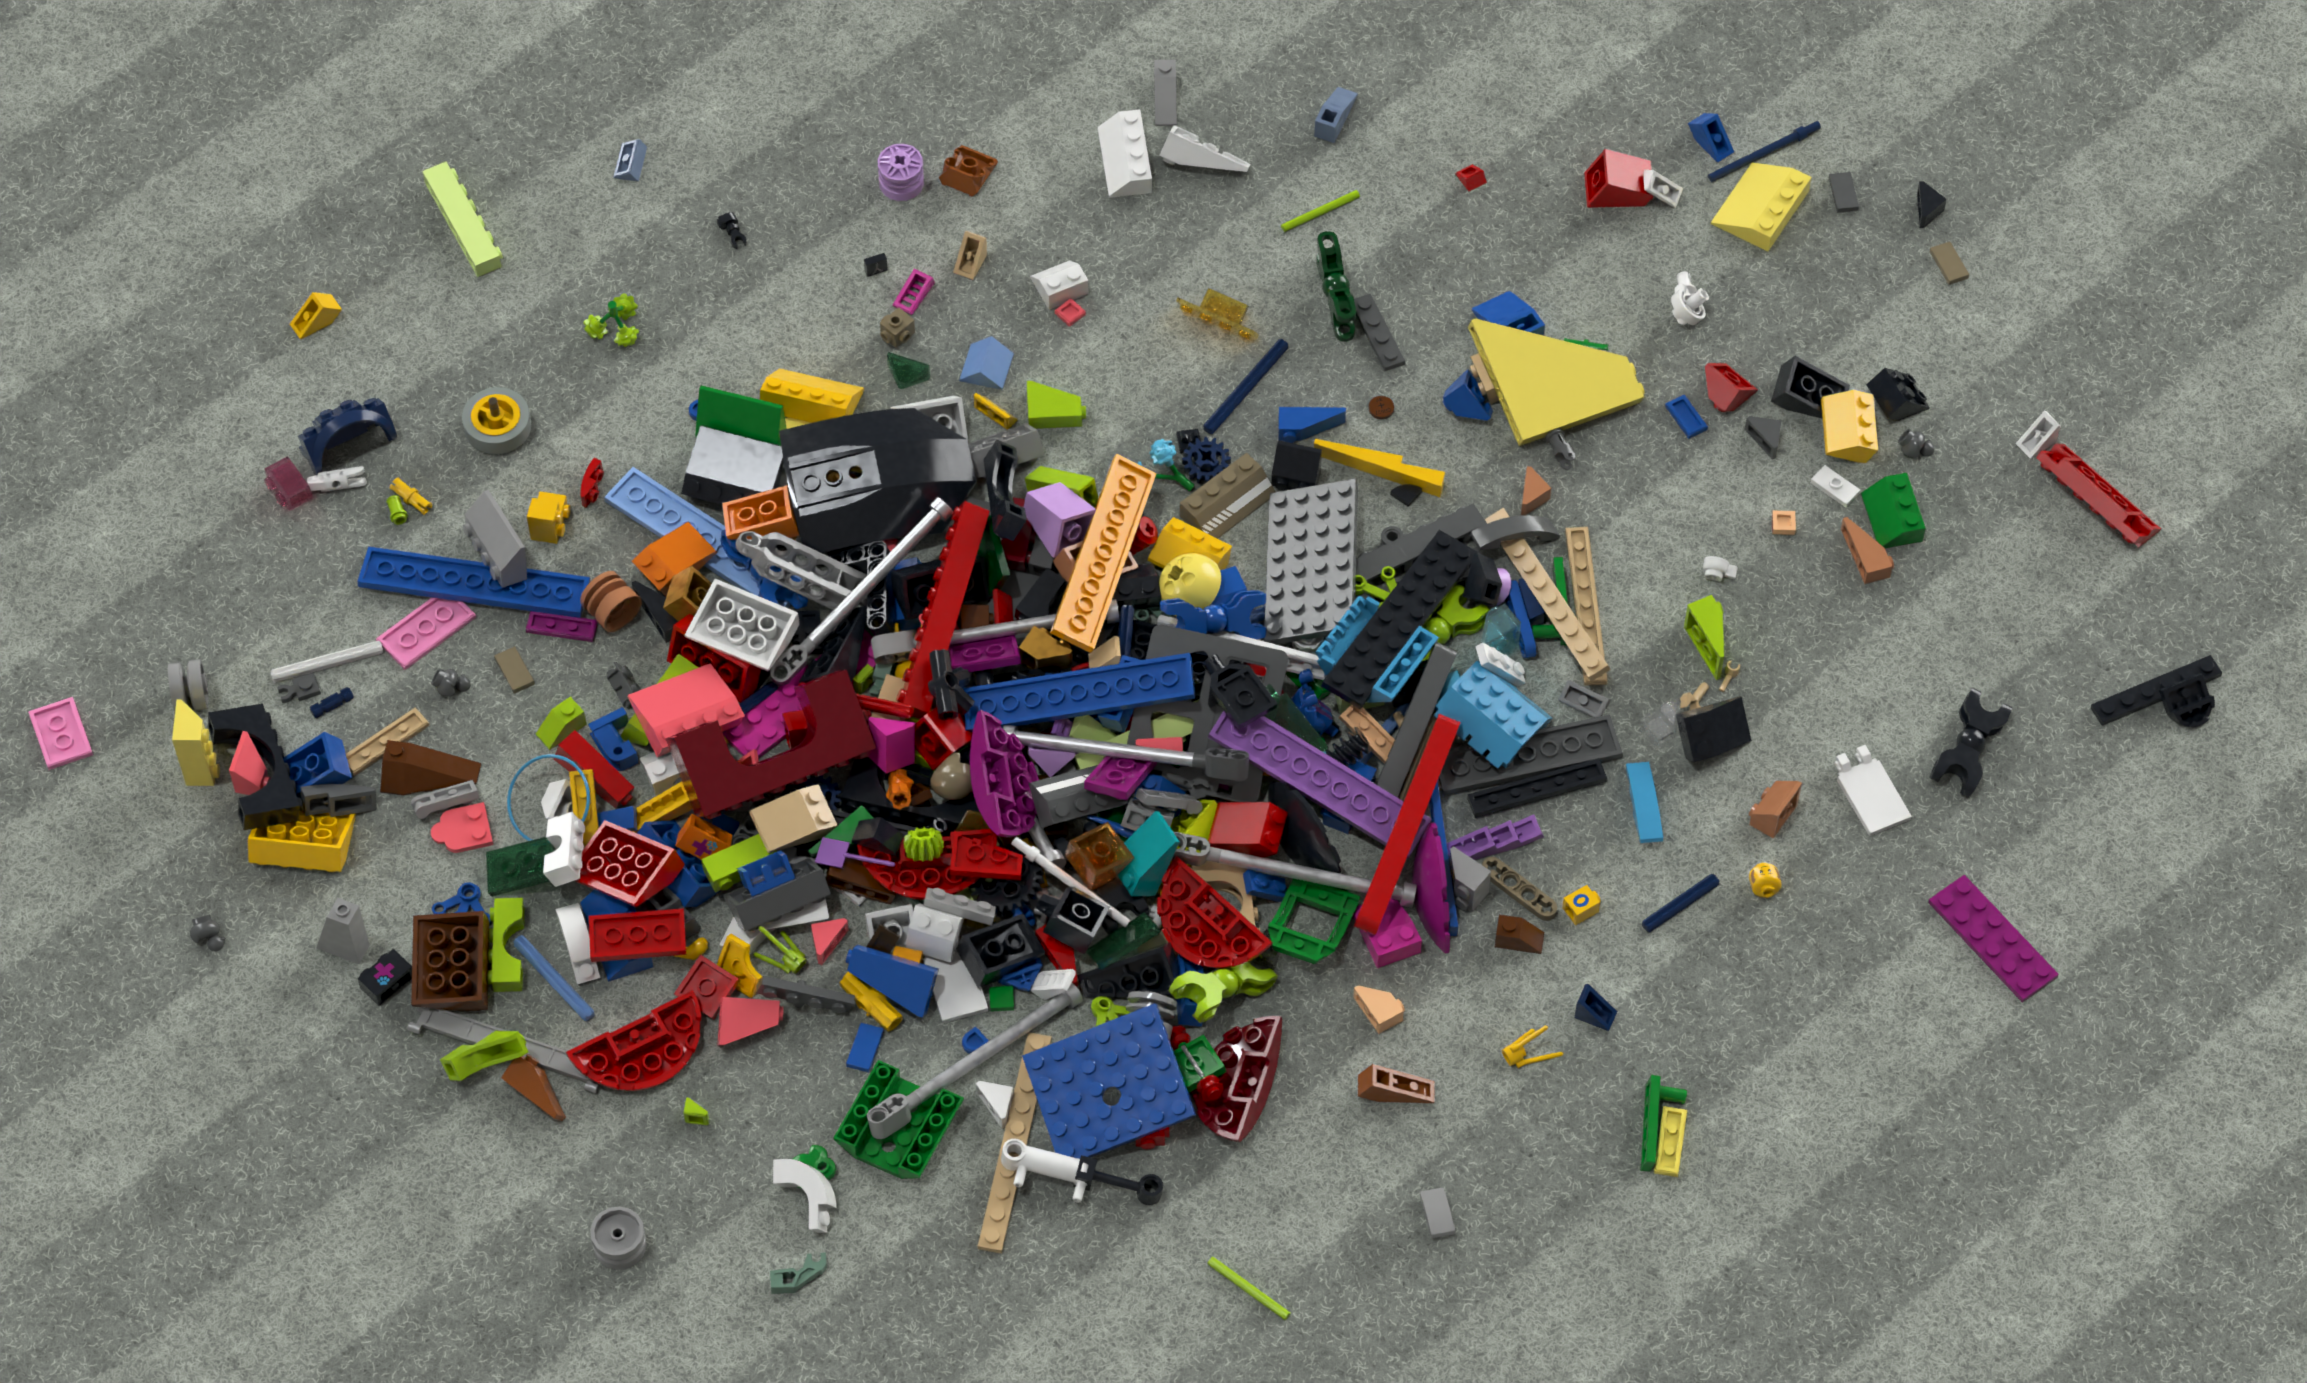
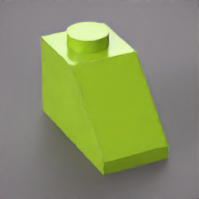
M570 696L550 711L536 732V736L551 750L574 730L578 731L587 725L585 713Z

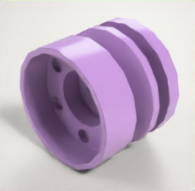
M894 144L885 148L878 157L879 188L882 193L892 200L907 201L915 198L922 191L924 186L923 159L916 148L907 144Z

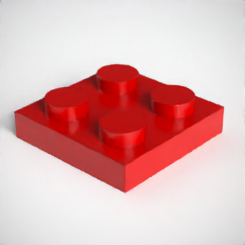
M700 954L674 995L679 997L693 990L697 997L700 1011L714 1020L720 1011V998L730 997L740 980Z

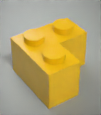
M540 491L538 499L532 498L527 513L531 540L557 544L559 537L564 536L565 524L563 522L565 518H569L571 506L567 504L566 495Z

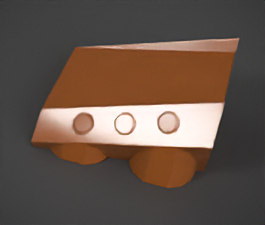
M961 145L954 150L953 157L945 159L943 172L939 179L942 185H947L972 197L978 193L998 161L993 157Z

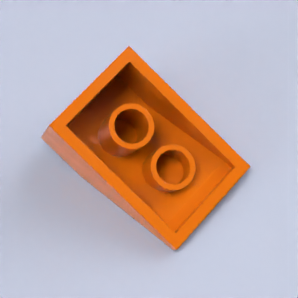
M787 485L722 503L727 539L737 540L741 533L753 531L761 536L773 532H778L788 538L799 536L790 491Z
M687 522L649 544L632 562L666 597L674 575L690 566L699 571L717 551Z

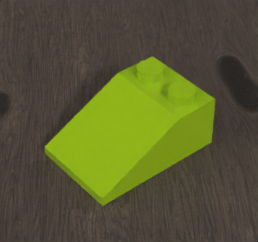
M1709 595L1687 605L1684 629L1714 678L1719 680L1724 661V611L1719 601L1716 602L1714 597Z

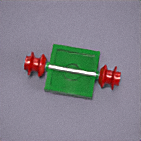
M1173 1026L1170 1043L1188 1093L1197 1089L1201 1093L1203 1100H1217L1224 1089L1218 1079V1076L1227 1072L1224 1064L1204 1034L1191 1041V1037L1186 1033L1185 1027Z

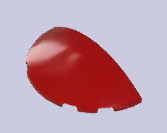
M991 829L957 831L969 839L973 840V838L982 840L983 844L991 847L997 846V835ZM950 832V836L942 837V840H944L943 853L940 854L939 858H933L932 861H913V858H907L904 849V838L896 856L857 845L860 856L895 863V866L891 867L862 861L865 868H867L878 883L904 897L924 900L927 888H939L946 893L954 895L974 884L980 878L950 875L954 832Z
M1176 855L1162 878L1163 888L1161 896L1157 898V913L1161 917L1162 932L1177 953L1200 966L1230 968L1253 960L1273 944L1255 925Z
M692 990L651 1010L650 1014L611 1033L609 1031L566 1051L565 1054L583 1075L608 1088L637 1091L663 1084L677 1075L687 1065L698 1045L701 1011L697 997Z

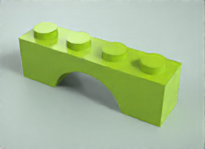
M494 898V907L490 908V921L494 922L493 928L489 929V941L493 942V949L488 951L489 963H492V970H488V984H492L494 992H519L523 988L521 960L513 958L506 952L505 945L514 933L524 929L523 898Z

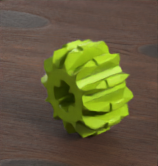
M915 828V831H908V834L904 836V849L907 858H913V861H932L933 858H939L940 854L943 853L944 840H942L941 832L934 828Z

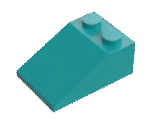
M1155 811L1119 847L1111 865L1131 896L1156 895L1162 878L1180 842L1159 811Z

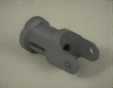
M1557 428L1549 432L1545 439L1551 444L1554 450L1553 454L1561 467L1569 470L1572 467L1570 461L1575 459L1572 445L1567 443L1564 437L1565 432L1561 428Z

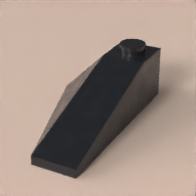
M866 605L853 609L835 630L836 637L823 645L821 648L824 651L817 661L813 659L810 662L799 683H807L840 670H847L852 682L856 675L867 619Z
M1168 942L1078 974L1077 977L1085 998L1101 996L1107 998L1128 997L1129 992L1148 991L1167 996L1171 994L1169 988L1174 979L1179 976V967L1172 945Z

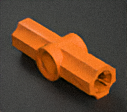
M900 768L890 772L888 777L889 788L886 793V797L892 802L893 808L899 810L909 806L911 802L910 790L914 783L907 776L906 770Z

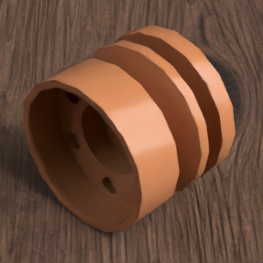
M614 571L604 572L594 578L586 586L580 598L581 605L589 614L595 617V620L607 632H615L632 621L642 605L641 598Z

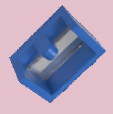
M777 851L737 868L743 886L748 889L751 896L795 879L787 855L782 851Z

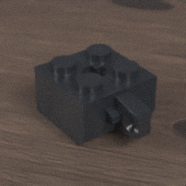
M1075 887L1066 888L1060 900L1043 894L1036 905L1037 910L1050 918L1043 932L1082 954H1085L1110 906Z

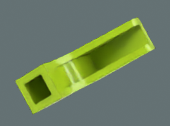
M494 1031L474 1045H461L441 1058L440 1062L450 1080L462 1081L483 1068L519 1058L529 1051L526 1047L525 1038L518 1031Z

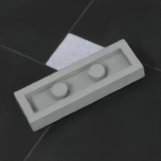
M927 888L923 904L924 907L991 926L996 909L995 906H991L988 902H977L968 899L964 895L946 893L939 888Z

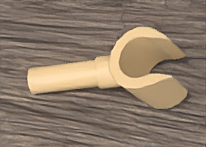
M1732 661L1727 662L1726 676L1719 688L1720 691L1724 692L1731 679L1737 677L1740 664L1736 669L1730 668Z

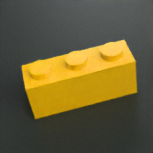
M1850 390L1823 396L1821 398L1826 455L1859 463H1867L1878 451L1873 394Z
M1173 517L1162 529L1147 561L1164 569L1174 558L1183 554L1196 553L1212 559L1219 569L1223 570L1229 563L1232 546Z

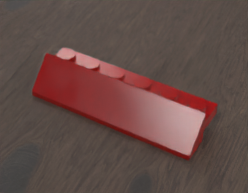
M2055 444L2050 451H2041L2036 458L2041 462L2042 468L2048 472H2053L2057 476L2058 482L2066 487L2069 486L2073 490L2074 496L2082 501L2085 500L2090 505L2089 508L2097 515L2101 514L2111 528L2118 529L2127 542L2134 543L2139 548L2161 530L2155 522L2065 444Z

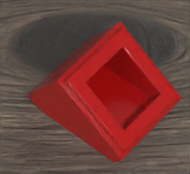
M1473 164L1455 173L1468 191H1472L1487 183L1484 171Z

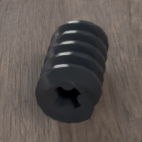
M1354 727L1355 736L1350 732L1347 733L1348 741L1342 737L1340 738L1342 746H1338L1335 743L1332 744L1334 752L1325 749L1328 756L1348 768V763L1355 765L1356 758L1362 759L1364 757L1363 752L1366 754L1371 752L1367 738L1358 727Z

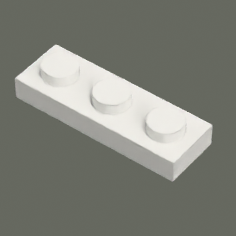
M1485 643L1476 646L1482 667L1517 687L1526 683L1523 675L1525 671L1521 663L1512 660L1507 655L1500 653L1494 647H1490Z

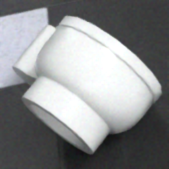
M1707 556L1704 558L1703 563L1704 577L1718 582L1722 581V577L1735 579L1738 567L1730 565L1723 558Z

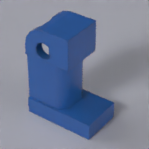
M623 707L588 724L592 731L590 736L603 757L617 771H624L638 764L637 752L629 740L624 742L617 731L628 723V716Z

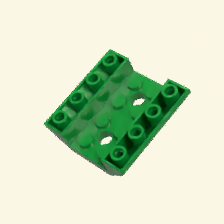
M878 1060L833 1139L852 1157L900 1179L920 1178L964 1101V1097L942 1088L939 1095L935 1094L917 1106V1110L911 1113L912 1117L908 1124L884 1139L874 1138L871 1135L867 1119L869 1110L894 1094L907 1096L920 1087L900 1078V1069ZM890 1142L896 1147L891 1152H885L882 1150V1146Z

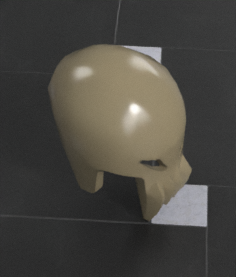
M953 752L937 767L930 779L932 790L940 797L948 800H962L973 792L970 765L960 763L961 755L957 752Z

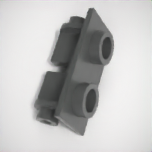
M613 662L616 669H610L607 672V679L615 691L621 687L623 688L616 694L622 705L627 707V709H631L633 707L627 696L642 689L637 683L632 682L631 677H633V674L626 665L622 667L617 662Z

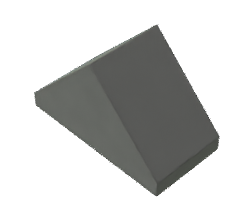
M1749 416L1746 418V432L1772 460L1775 459L1779 443L1781 420Z

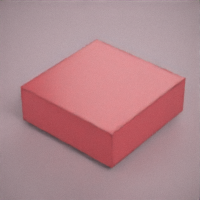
M1070 298L1055 310V314L1070 327L1085 316L1086 311Z

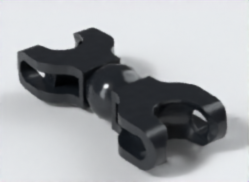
M1973 687L1959 709V716L1964 728L1957 736L1956 747L1941 753L1929 776L1930 779L1939 782L1944 774H1956L1962 782L1960 793L1968 798L1975 791L1983 775L1978 757L1985 748L1986 737L1999 733L2008 721L2012 711V707L2005 703H2002L1998 711H1986L1980 704L1981 691Z
M1093 821L1084 824L1083 835L1086 843L1083 846H1072L1064 837L1053 840L1054 850H1060L1066 860L1064 867L1076 870L1084 878L1086 877L1088 887L1097 892V896L1116 910L1127 909L1132 911L1139 919L1149 916V907L1143 896H1131L1118 878L1115 879L1116 876L1113 869L1105 864V858L1102 854L1104 835ZM1106 914L1101 926L1109 936H1112L1118 932L1119 923Z

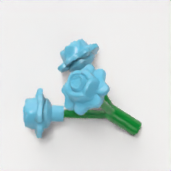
M1164 439L1155 441L1151 445L1152 450L1149 452L1151 459H1153V464L1163 465L1165 463L1174 473V475L1156 474L1155 479L1175 480L1190 491L1195 484L1178 472L1173 464L1172 457L1176 454L1175 446L1172 445L1173 442L1171 440L1165 441Z

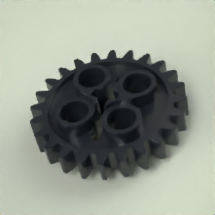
M1010 844L1007 845V850L1023 855L1022 871L1024 872L1021 874V880L980 877L974 884L968 887L974 901H985L991 904V906L996 907L994 916H996L998 911L1001 912L1003 917H1005L1007 911H1010L1013 916L1017 908L1021 912L1024 911V904L1031 907L1032 905L1029 900L1038 899L1035 892H1042L1040 884L1045 883L1042 877L1044 875L1042 867L1035 861L1032 863L1025 858L1026 855L1016 847L1013 850Z

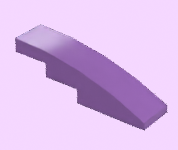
M1533 814L1515 823L1509 820L1491 829L1485 826L1447 843L1449 857L1450 849L1454 846L1473 860L1524 846L1544 836Z

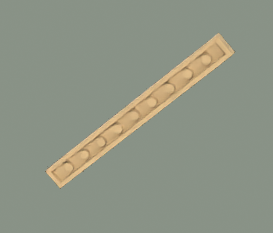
M1502 508L1486 518L1485 521L1488 524L1507 518L1509 515ZM1525 539L1501 541L1502 548L1526 581L1528 587L1590 681L1592 682L1611 670Z
M1028 1032L1023 1055L1050 1045L1052 1036ZM1023 1057L978 1243L979 1250L1001 1254L1017 1187L1013 1184L1017 1170H1008L1002 1165V1149L1004 1143L1010 1139H1019L1027 1145L1037 1105V1098ZM1010 1152V1153H1008V1154H1009L1010 1156H1012V1157H1018V1156H1019V1155H1018L1017 1153H1015V1152Z

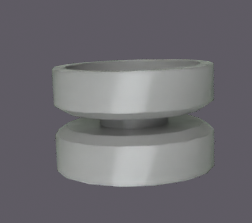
M202 660L188 661L187 676L180 662L169 663L168 681L174 712L177 699L182 700L190 707L189 697H191L192 705L196 711L208 709V683Z
M611 1207L600 1212L593 1220L590 1229L594 1254L600 1263L607 1268L620 1270L628 1269L641 1260L647 1244L643 1222L637 1213L625 1207Z

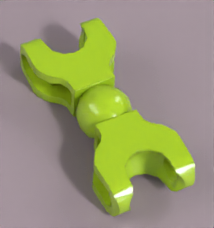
M1457 585L1442 602L1443 607L1437 612V618L1428 620L1423 628L1438 636V643L1445 644L1450 636L1454 638L1458 634L1477 633L1490 621L1492 611L1482 604L1473 609L1462 607L1466 603L1467 598L1462 597L1464 587ZM1432 649L1429 651V653L1426 655L1423 661L1428 660Z
M1247 961L1235 967L1218 969L1214 973L1202 974L1196 971H1188L1174 979L1169 992L1176 999L1189 998L1196 1002L1197 1008L1192 1016L1199 1023H1202L1214 1017L1222 998H1229L1233 994L1237 995L1239 993L1259 996L1274 985L1278 975L1271 968L1257 969Z

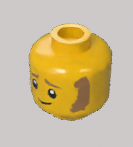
M1759 863L1749 873L1752 892L1756 896L1769 898L1777 894L1781 889L1780 875L1774 865Z

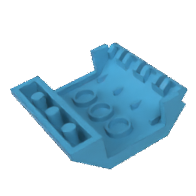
M1358 596L1349 607L1350 610L1346 611L1339 620L1338 625L1326 637L1327 641H1323L1315 653L1319 658L1317 663L1326 676L1379 609L1380 603L1369 596L1366 600ZM1419 626L1373 686L1367 702H1392L1438 641L1439 637Z
M1476 661L1449 688L1434 709L1437 711L1434 714L1435 718L1442 714L1461 722L1456 735L1463 741L1471 735L1472 738L1468 745L1481 756L1487 749L1491 751L1485 759L1497 769L1501 765L1506 768L1514 760L1519 750L1553 719L1507 680L1482 667L1480 661Z

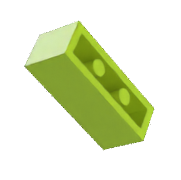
M757 834L701 859L703 871L715 892L727 890L733 884L741 881L737 868L775 852L768 853L760 835Z

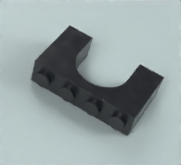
M1046 568L1016 607L1014 615L1016 620L1049 615V608L1063 591L1066 580ZM1104 620L1095 649L1112 638L1119 628V622L1108 624L1107 620ZM1052 634V636H1051V637L1055 638V639L1058 640V641H1059V640H1063V639H1061V638H1059V637H1057V636H1055V635H1053V634ZM1067 642L1073 650L1072 658L1077 663L1084 664L1089 662V652Z

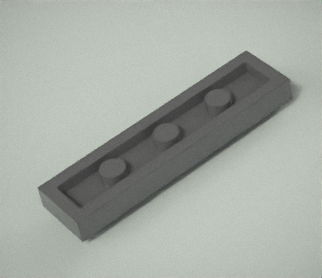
M1371 293L1355 298L1356 317L1384 371L1405 365V359Z

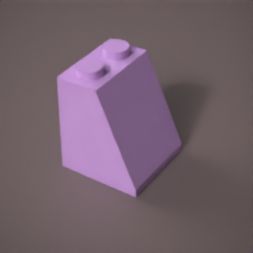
M1061 482L1027 492L1023 507L1025 508L1026 518L1053 558L1063 548L1084 540L1089 523L1096 512L1093 506Z

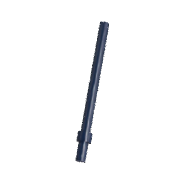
M1815 121L1805 127L1800 126L1794 129L1793 133L1708 174V178L1711 182L1718 180L1796 140L1801 141L1807 138L1809 134L1821 129V125L1818 121Z

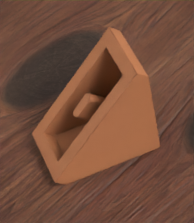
M1529 466L1526 469L1521 515H1527L1550 500L1551 487Z

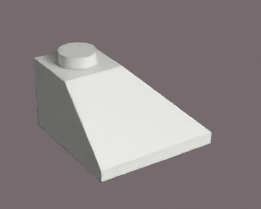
M567 779L549 783L541 801L546 819L549 820L573 812L570 781Z

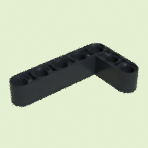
M875 541L835 551L828 556L868 575L891 551L883 541ZM890 572L867 595V625L874 636L895 632V596L893 594Z

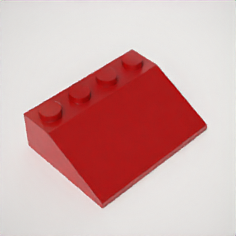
M604 820L582 850L580 879L574 881L637 907L670 885L685 864L675 849Z

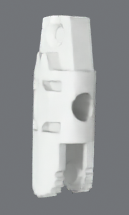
M359 466L318 473L317 476L308 477L309 491L321 490V492L365 486L367 484L366 478L348 479V477L362 475L365 472L364 467Z

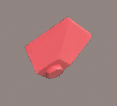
M243 731L229 773L235 793L251 795L262 789L270 781L271 777L268 776L266 766L248 732Z

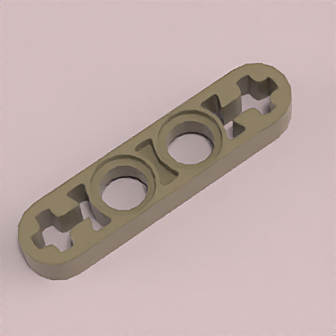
M1488 857L1482 862V866L1487 869L1488 865L1490 867L1496 866V871L1491 870L1490 882L1539 919L1549 921L1556 916V902L1500 859ZM1507 878H1512L1516 881V885L1508 887L1503 881ZM1524 892H1531L1535 897L1532 900H1525L1522 894ZM1548 906L1551 907L1550 912H1549V911H1546L1545 913L1542 912V908H1543V907H1544V908H1547Z

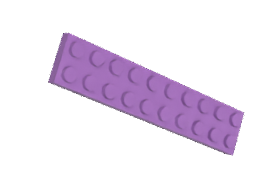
M1225 711L1222 712L1208 738L1226 749L1248 752L1249 763L1280 782H1287L1293 790L1296 789L1301 795L1386 846L1404 801L1265 716L1238 730ZM1425 814L1406 859L1409 858L1427 825L1432 820Z

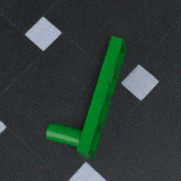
M1554 557L1552 566L1554 584L1567 602L1563 557ZM1553 624L1532 625L1534 639L1560 638V646L1566 645Z
M1651 1075L1645 1087L1640 1171L1650 1172L1656 1163L1659 1100L1685 1104L1687 1098V1090L1660 1085L1661 1076Z

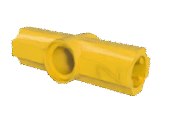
M847 972L839 982L840 987L847 994L855 995L854 1000L857 1007L866 1011V1016L871 1015L887 1032L896 1028L903 1020V1016L887 1001L883 993L850 972Z

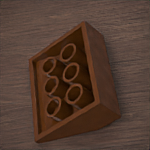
M484 911L413 916L412 1007L455 1011L488 1010L489 919Z

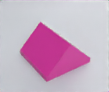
M869 717V730L876 746L875 749L870 750L871 755L869 758L886 774L913 764L915 762V723Z

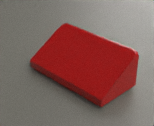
M994 589L995 624L1013 621L1011 596L999 589Z

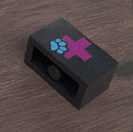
M392 949L390 952L381 955L372 967L362 971L359 978H357L360 989L380 1006L412 979V965L395 949Z

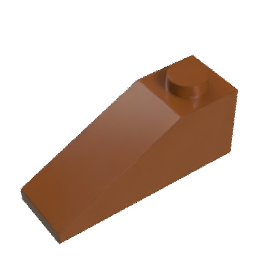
M529 1054L526 1057L521 1056L513 1059L501 1078L551 1117L563 1121L566 1116L545 1071L538 1066L539 1061Z
M1372 1064L1358 1074V1097L1376 1102L1434 1103L1435 1081Z

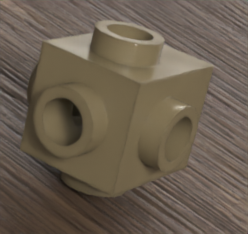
M897 308L881 320V338L886 343H891L895 348L902 343H906L915 333L914 319L901 308Z

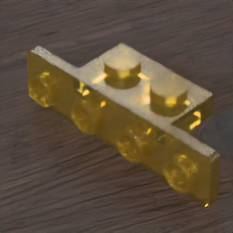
M1208 288L1200 307L1179 297L1176 299V302L1181 305L1179 309L1190 314L1192 311L1200 313L1199 318L1211 323L1212 319L1220 322L1218 326L1228 331L1234 328L1239 331L1238 335L1249 340L1251 336L1256 339L1259 336L1255 331L1241 325L1249 308L1248 305L1210 288Z

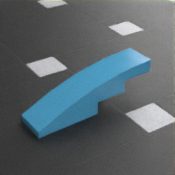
M1649 762L1627 763L1626 773L1640 843L1662 842V825Z

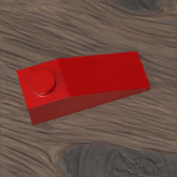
M1046 925L1035 930V935L1046 952L1045 955L1056 970L1073 969L1076 971L1074 949L1044 933L1043 930ZM1076 973L1072 983L1078 988Z

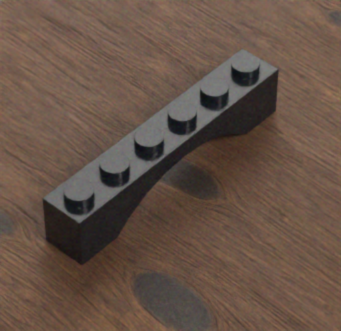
M996 439L984 458L993 533L1002 539L1007 538L1014 541L1027 521L1025 508L1014 504L1012 496L1013 478L1018 461L1017 450L1015 447Z

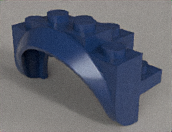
M371 398L363 403L364 405L361 406L356 400H346L340 403V406L336 409L322 411L312 421L314 426L306 428L302 431V434L298 435L301 446H299L300 452L308 460L314 475L317 476L318 473L322 472V456L325 448L329 450L367 432V428L372 424L382 428L388 441L397 438L395 427L383 401L379 398Z

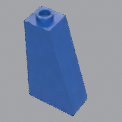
M856 945L853 950L848 951L846 963L849 964L848 972L915 1015L923 1018L927 1014L939 971L938 968L861 945Z

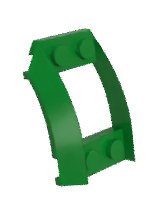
M1293 878L1276 915L1268 925L1270 939L1273 942L1272 948L1277 952L1312 964L1318 963L1333 953L1340 944L1361 896L1332 886ZM1298 901L1339 915L1327 941L1286 928Z

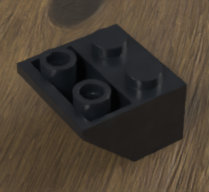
M1884 368L1866 384L1888 419L1900 421L1930 408L1926 402V396L1918 390L1915 385V379L1909 373Z

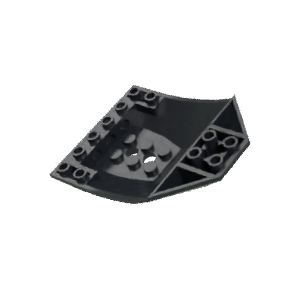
M915 408L886 409L847 415L779 431L784 467L801 542L803 545L822 554L875 541L904 538L931 511L929 505L937 497L954 511L956 507L961 506L977 483L968 440ZM854 467H859L862 470V475L857 479H853L849 475L850 470ZM833 472L838 473L839 479L836 482L831 483L827 481L829 474ZM952 515L946 521L941 519L926 535L943 534L952 520Z

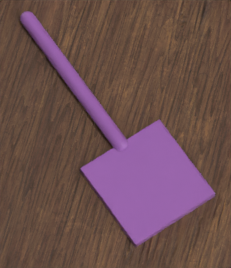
M822 837L815 860L816 864L841 869L843 868L845 858L891 867L895 866L894 862L847 853L850 842Z

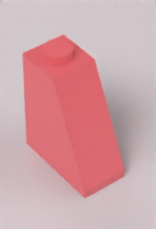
M721 997L717 1046L729 1044L778 1025V1022L783 1020V1006H780V1001Z

